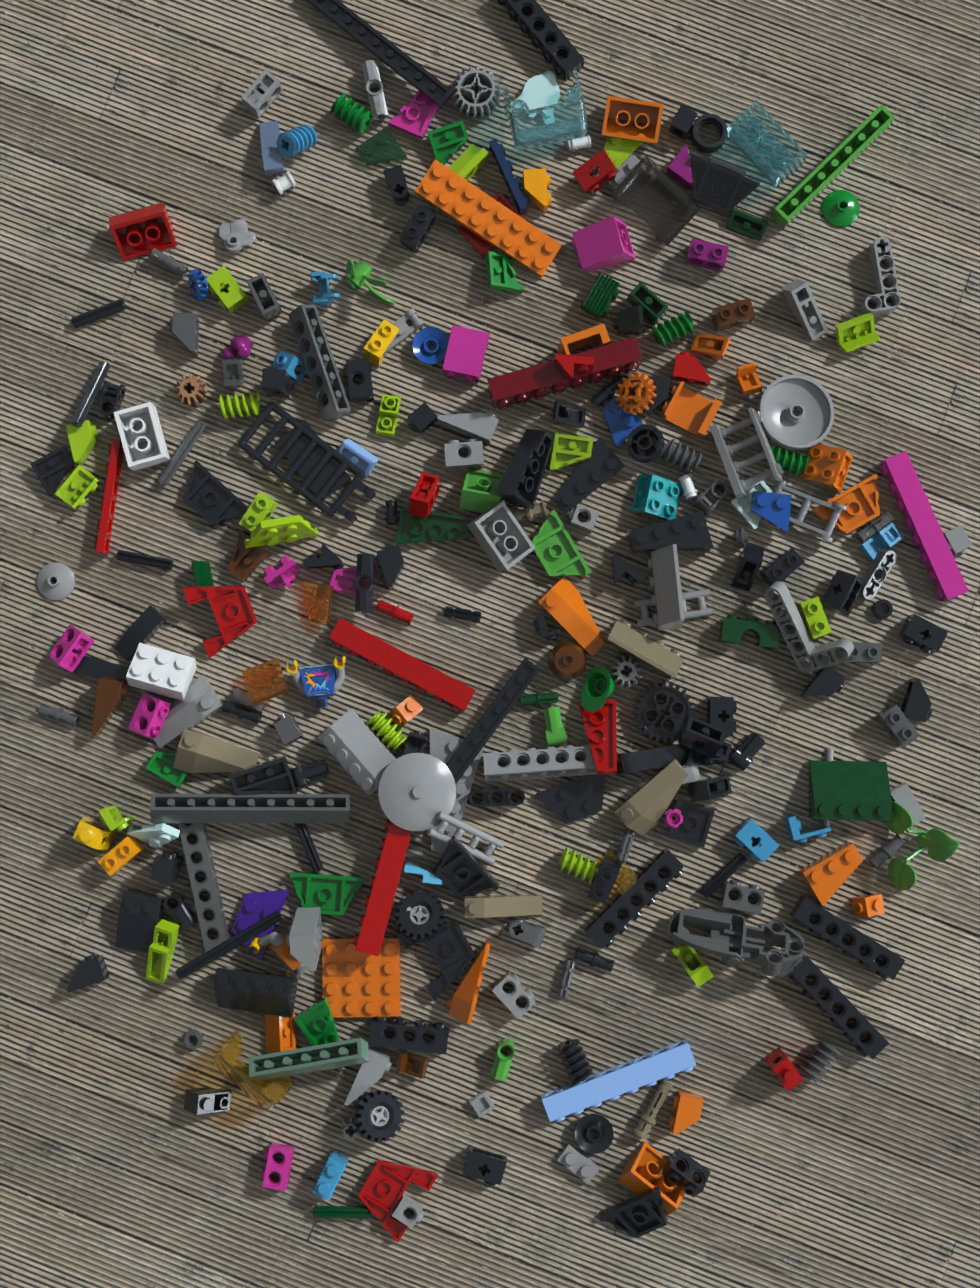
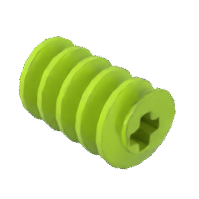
M258 391L256 397L253 396L252 392H249L248 398H246L244 393H242L241 398H238L237 394L234 393L233 399L227 394L226 400H223L221 395L219 396L221 412L225 419H228L230 414L233 418H236L237 413L240 417H244L245 412L248 417L252 416V412L256 416L260 413L261 401Z
M379 711L366 722V725H373L371 731L375 732L378 730L376 737L383 736L381 742L383 744L388 742L386 748H393V752L408 736L401 737L400 735L403 730L395 731L397 723L390 725L392 718L385 719L388 713L380 714Z
M568 847L563 850L556 865L557 867L560 864L561 872L568 868V875L574 871V878L582 875V882L589 878L588 885L593 882L599 869L597 861L594 860L590 864L589 857L583 861V854H579L576 857V851L574 850L569 854Z

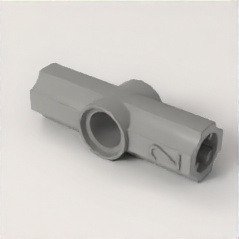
M367 60L361 64L372 119L382 121L388 118L389 115L377 61ZM374 88L379 89L376 93L371 92Z

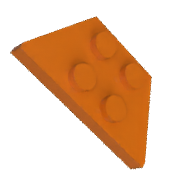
M877 474L870 476L826 501L829 504L835 501L847 506L846 511L842 509L834 528L846 535L880 515V506L878 505L879 492L877 491L876 482L878 479ZM819 505L812 509L811 512L828 523L833 509Z

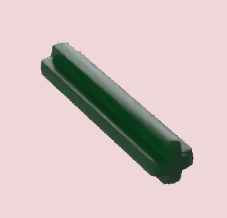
M315 1206L313 1208V1217L369 1219L371 1211L367 1206Z

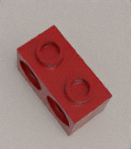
M425 472L421 473L410 496L409 514L428 518L439 494V476Z

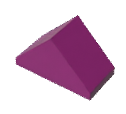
M684 146L668 166L666 175L687 190L691 189L693 178L688 146Z

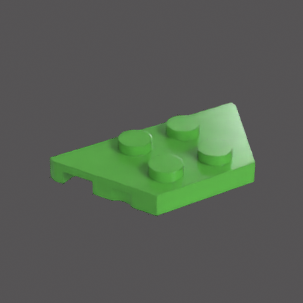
M555 509L552 510L532 540L535 546L534 552L549 577L591 574L592 572Z

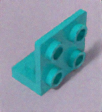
M654 474L639 475L631 512L651 514L666 520L674 519L681 492V484Z

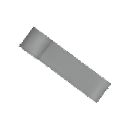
M878 237L869 249L876 294L868 296L861 304L860 310L863 315L869 312L873 316L890 314L901 302L891 242L886 237ZM880 263L885 264L887 269H882ZM883 281L888 282L890 288L885 287ZM886 300H891L893 302V306H889L886 303ZM867 303H872L875 309H870Z

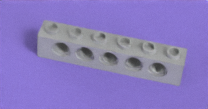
M589 744L580 747L568 745L564 748L546 747L539 750L528 748L525 751L511 749L506 752L489 751L483 753L485 782L597 774ZM583 757L585 760L579 762L576 760V758ZM559 758H563L566 761L564 763H559L556 760ZM538 760H545L546 763H545V764H538L537 761H538ZM520 761L527 762L524 766H520L518 763ZM502 762L508 764L506 767L499 766V764Z

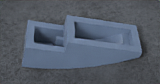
M278 121L259 123L262 159L266 176L285 174L283 155L277 147V139L280 135Z

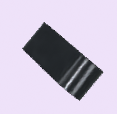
M516 787L475 789L469 795V801L474 807L518 806L525 800L524 792ZM514 791H519L522 794V798L518 802H514L511 799V794ZM478 792L483 795L481 803H475L472 800L474 793ZM494 792H500L503 796L502 800L498 803L494 802L491 798Z

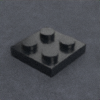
M676 799L674 809L681 811L683 822L676 828H672L669 825L666 836L705 847L715 810Z

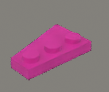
M417 91L413 96L414 98L406 106L404 105L398 115L392 118L388 124L393 128L423 140L438 106L420 91Z

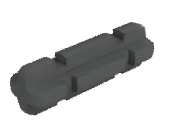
M628 827L625 828L616 861L623 864L628 859L627 854L630 852L633 837L636 833Z
M572 959L565 960V969L562 971L559 983L561 986L557 992L559 997H568V988H570L573 976L572 969L575 967V961Z

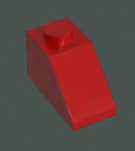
M687 352L676 354L670 380L708 387L711 378L697 358Z

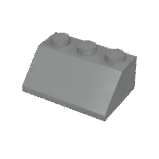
M504 501L487 510L467 525L498 572L510 569L535 549V546Z
M320 907L297 908L295 915H292V925H289L286 945L290 946V954L314 972L317 969L323 939Z

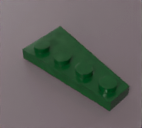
M402 506L395 544L472 539L474 535L467 525L476 518L431 511L426 519L409 514V507Z

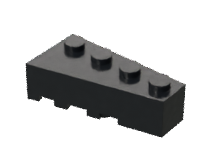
M526 429L496 494L514 507L533 509L555 438L547 431Z

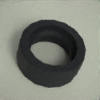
M708 113L701 115L696 119L691 130L690 138L693 146L702 153L710 154L722 148L727 138L728 128L726 122L716 114ZM704 124L716 126L720 131L718 141L714 143L702 141L698 136L699 128Z

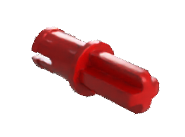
M380 600L376 607L377 611L408 625L411 624L415 615L399 608V605L396 607L383 600Z

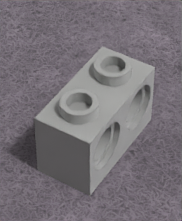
M265 69L242 95L241 99L244 106L260 118L283 91L281 82Z
M508 971L492 986V992L519 1019L535 1004L533 999L535 995L529 988L524 989L520 983L522 981L515 973L511 975ZM506 982L513 984L514 988L511 991L503 989V985ZM517 998H526V1004L519 1006L516 1003Z

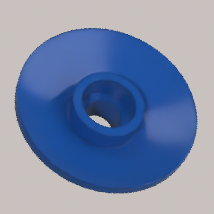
M426 327L420 330L413 339L412 348L414 355L424 364H438L445 359L449 338L439 328ZM429 345H434L435 349L431 351L428 347Z

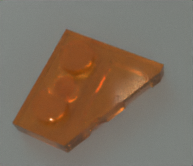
M304 580L298 581L299 587H302L305 595L303 601L307 607L309 621L330 624L333 586Z

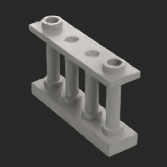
M752 407L748 408L751 416L727 428L720 427L718 424L709 427L734 494L740 499L747 496L745 490L749 486L774 476L779 482L783 480L781 476L783 470L779 463L776 464L761 422H763L762 416L759 411L756 412ZM754 424L757 431L756 435L732 446L728 445L726 441L728 435ZM759 441L761 442L763 452L739 463L737 461L734 462L733 455H735V452ZM767 458L771 469L746 480L741 479L739 473L742 469Z

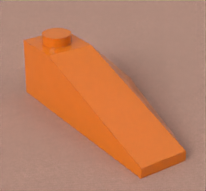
M565 577L557 582L538 601L537 604L591 657L605 644L578 589Z

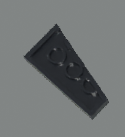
M600 437L592 448L591 458L581 462L556 495L554 501L567 514L572 508L576 507L623 469L625 465Z

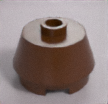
M566 641L557 644L551 650L548 662L551 671L557 677L570 680L577 678L583 673L587 658L581 646L574 642Z

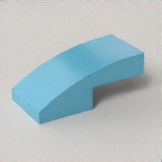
M405 864L404 872L422 874V883L442 885L443 881L431 870L415 864Z

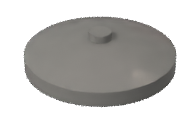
M792 374L776 379L765 389L759 401L758 411L763 419L761 425L765 434L773 442L787 449L804 450L817 445L828 435L834 422V406L830 395L820 383L807 376Z
M410 753L398 757L386 767L378 784V800L383 813L393 824L409 831H425L439 825L441 820L437 818L438 812L441 811L449 815L456 799V784L449 768L438 758L425 753Z

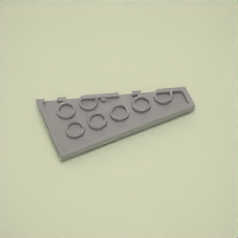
M430 729V755L438 758L446 765L465 739ZM484 747L456 784V799L449 815L460 821ZM448 824L443 834L452 838L457 827ZM431 837V851L443 854L448 844Z

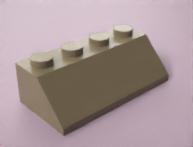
M617 620L605 639L606 643L628 656H632L635 660L670 680L676 677L684 660L680 657L681 653L672 648L669 651L664 648V643L657 639H654V641L647 638V633L639 629L637 631L631 629V624L624 620L620 622Z

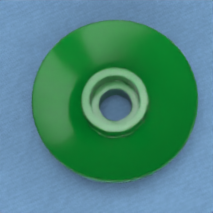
M845 190L831 192L822 204V214L825 220L835 227L851 225L857 219L860 212L857 198ZM839 204H844L845 209L840 208Z

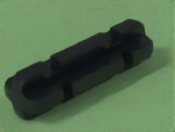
M446 606L444 609L445 617L452 618L453 616L456 619H471L475 622H480L482 614L479 611L471 612V610L453 609V607Z

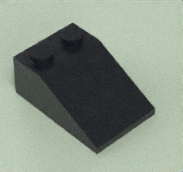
M133 889L125 890L119 910L116 946L148 953L149 946L153 943L155 926L161 921L163 916V902L166 897Z

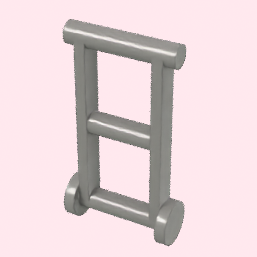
M783 480L778 481L774 493L782 494L784 489L805 498L796 519L790 517L789 521L819 533L817 537L832 542L833 539L830 538L842 509L846 511L847 506L835 501L829 504L785 486L786 482ZM812 501L833 509L824 531L803 522Z

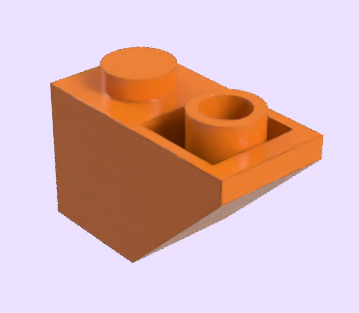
M678 1090V1094L674 1096L672 1102L674 1113L670 1115L668 1127H671L672 1134L677 1135L700 1120L704 1101L701 1095Z

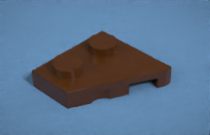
M240 530L228 570L244 583L269 554L260 546L246 548L244 540L250 538Z

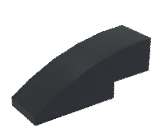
M150 605L131 625L114 648L129 661L135 655L139 643L146 644L167 619L154 606Z

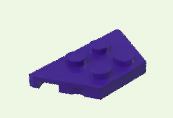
M289 890L246 893L232 931L238 934L275 911L281 913ZM276 924L244 942V945L259 961H262L267 946H262L259 953L255 954L253 953L255 948H249V945L254 938L260 939L272 933Z

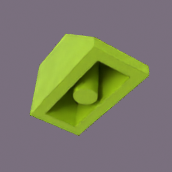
M89 420L84 421L80 428L72 424L66 425L73 460L76 464L80 465L84 464L97 443V427Z
M680 943L678 949L676 947L671 949L697 987H700L714 977L693 947Z

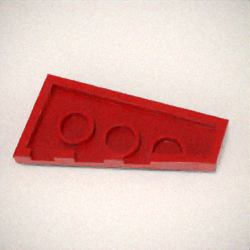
M578 700L597 774H617L616 700H606L604 705L595 712L585 710L581 700Z

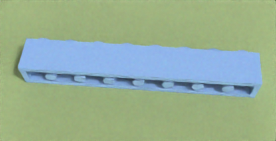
M684 1039L593 1074L580 1083L573 1085L570 1083L541 1095V1099L549 1121L559 1122L564 1120L565 1116L569 1114L577 1115L582 1113L587 1107L596 1108L608 1099L609 1101H614L626 1092L632 1094L644 1085L646 1087L653 1086L657 1083V1080L662 1078L664 1080L671 1079L675 1076V1073L680 1071L682 1073L689 1072L693 1069V1066H696V1062L687 1040Z

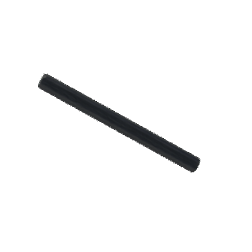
M275 911L175 971L177 977L180 980L282 921L279 911Z

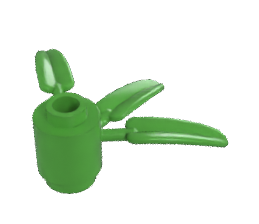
M353 260L347 262V274L345 275L347 280L345 282L349 287L360 289L364 285L378 299L391 305L396 304V302L382 296L366 283V280H368L370 284L375 286H385L387 284V281L370 278L372 269L362 260L359 263L356 262L355 265H353Z

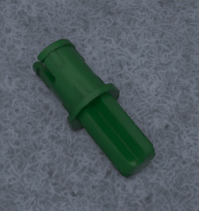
M538 691L537 694L521 695V707L538 705L540 707L541 704L558 703V693H539Z

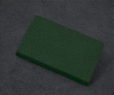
M734 207L726 228L761 241L768 225V220Z
M192 561L195 586H214L210 563L208 561Z

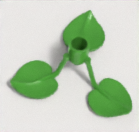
M892 801V821H885L887 827L897 835L903 834L904 831L918 834L917 843L921 846L908 856L904 862L899 858H894L888 865V875L892 884L898 890L903 891L912 888L917 879L914 868L907 864L909 860L926 848H928V855L931 859L938 862L947 860L955 853L960 842L937 828L925 832L922 829L910 830L909 828L913 825L911 814L902 805Z

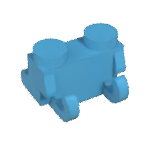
M325 271L310 273L311 282H315L317 278L319 298L316 295L312 296L313 304H319L320 307H329L333 303L331 298L340 299L339 293H330V279L337 281V274L325 273Z

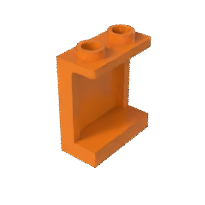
M603 323L560 338L557 354L570 355L572 351L597 343L598 347L610 344L605 324Z

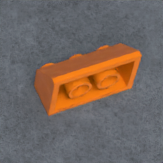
M607 96L601 135L657 144L664 104Z
M643 1142L626 1164L619 1180L637 1195L658 1186L668 1216L678 1209L685 1192L661 1174L667 1159L648 1143Z

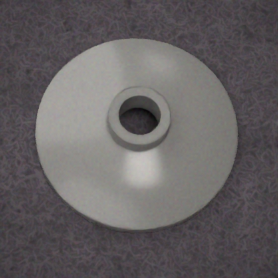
M50 563L40 570L37 577V587L45 598L55 601L62 600L68 597L74 590L75 576L73 571L65 564ZM55 577L57 582L52 584L51 580Z

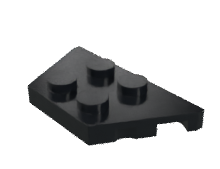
M692 155L693 199L729 213L760 185L759 182Z
M196 460L193 465L192 476L188 482V490L183 500L212 526L244 515L248 507Z
M606 774L584 775L536 793V796L567 824L602 811Z
M453 836L434 868L435 874L458 898L468 896L469 894L482 893L484 889L493 888L498 890L500 888L499 883Z
M658 1186L603 1210L598 1214L600 1221L603 1222L606 1219L614 1223V1228L624 1231L634 1238L667 1225L668 1220Z

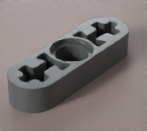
M882 549L879 551L862 579L865 584L859 597L869 600L876 595L896 562L897 556L893 550ZM879 569V576L875 579V571Z

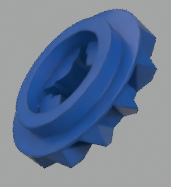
M191 270L190 274H188L189 280L187 281L191 296H194L195 300H204L208 292L207 280L200 270Z

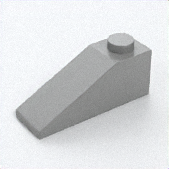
M796 279L781 289L790 309L811 341L828 332L806 281Z
M477 412L439 415L437 418L438 423L491 444L499 424L497 416L490 412H486V414Z
M369 1046V1063L361 1065L344 1105L348 1106L381 1079L384 1072L388 1074L392 1062L389 1061L391 1055Z

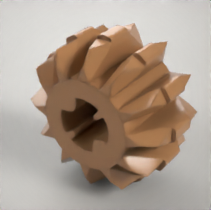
M189 374L187 379L185 375H182L183 381H176L179 386L174 387V390L178 392L175 396L177 399H181L180 402L183 405L187 403L189 407H192L193 402L199 405V399L205 400L202 394L207 393V389L204 388L206 383L201 381L200 376L194 378L193 374Z

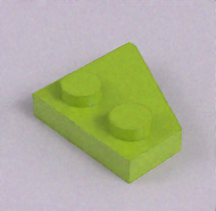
M607 136L604 150L608 152L617 168H619L643 142Z
M555 433L550 470L554 471L590 459L594 439Z

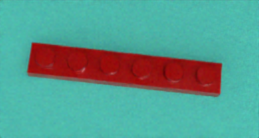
M113 439L112 444L108 448L110 460L105 468L107 480L103 483L104 500L100 502V511L102 513L101 519H98L97 522L99 533L98 538L96 537L94 541L96 552L103 555H108L124 453L122 442L118 439Z

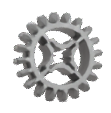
M470 66L469 72L463 69L462 75L457 74V80H453L451 90L453 91L452 101L455 102L454 106L459 108L460 113L466 111L467 117L473 114L475 119L477 114H480V117L483 118L484 113L491 114L490 109L496 110V104L500 103L499 97H501L502 92L500 91L501 84L497 83L498 78L497 76L493 77L492 71L487 73L486 67L481 71L479 66L476 67V70H473ZM480 81L487 84L489 88H487V86H483L480 83ZM476 87H478V94L475 98L474 91H476ZM463 96H465V98L472 100L473 103L466 101L463 98Z

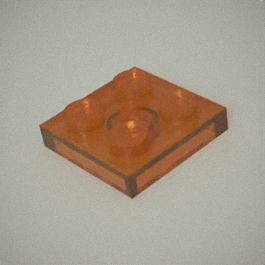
M278 658L242 671L252 705L289 692Z

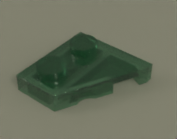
M386 127L355 148L366 166L376 165L377 163H390L391 160L401 159L402 161L407 159V155Z

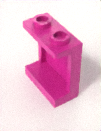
M452 325L443 365V374L452 379H457V377L465 378L464 380L470 383L480 381L490 333Z

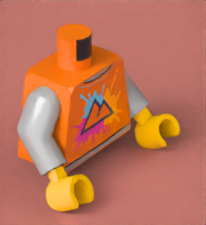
M281 931L272 932L260 939L254 938L249 948H255L253 953L257 954L262 946H267L290 971V973L288 972L284 976L298 978L307 970L306 966L290 954V946L286 945L287 935Z

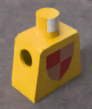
M83 817L72 839L97 850H109L117 831H110L108 827Z

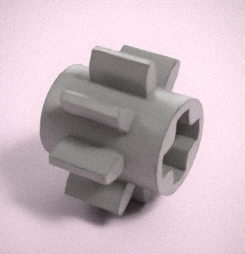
M352 1115L348 1121L342 1120V1124L345 1127H340L339 1132L344 1133L343 1140L348 1138L351 1142H353L355 1137L361 1138L360 1133H357L356 1130L351 1132V1129H349L350 1125L353 1129L357 1128L352 1123L355 1120Z

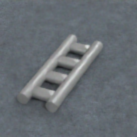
M709 589L682 593L685 620L713 615V609L706 608L704 597L710 596ZM651 598L633 601L634 608H640L642 619L636 620L637 627L654 625L653 617L649 616L648 606H651ZM697 598L699 610L687 611L686 600Z
M441 811L438 812L437 818L441 822L436 830L429 828L427 831L428 836L448 844L451 837L443 834L448 824L455 826L457 830L453 836L458 841L464 832L473 835L468 845L460 843L475 858L490 865L494 864L495 858L491 857V854L496 846L503 848L504 841ZM480 839L489 843L484 853L475 849Z

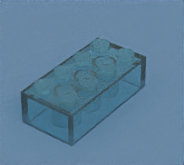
M757 100L728 125L727 137L776 188L795 172L808 156L802 147Z

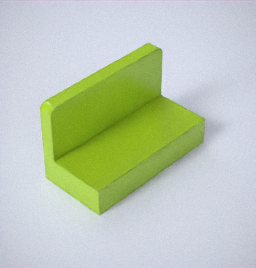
M471 144L448 168L468 181L488 161V152L484 148L479 150L474 144Z

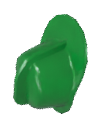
M601 666L594 667L586 676L581 694V704L589 712L599 710L604 705L607 697L613 693L614 682L606 668Z

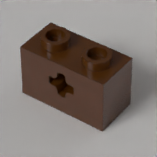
M750 298L713 308L710 314L715 332L750 323L756 316Z

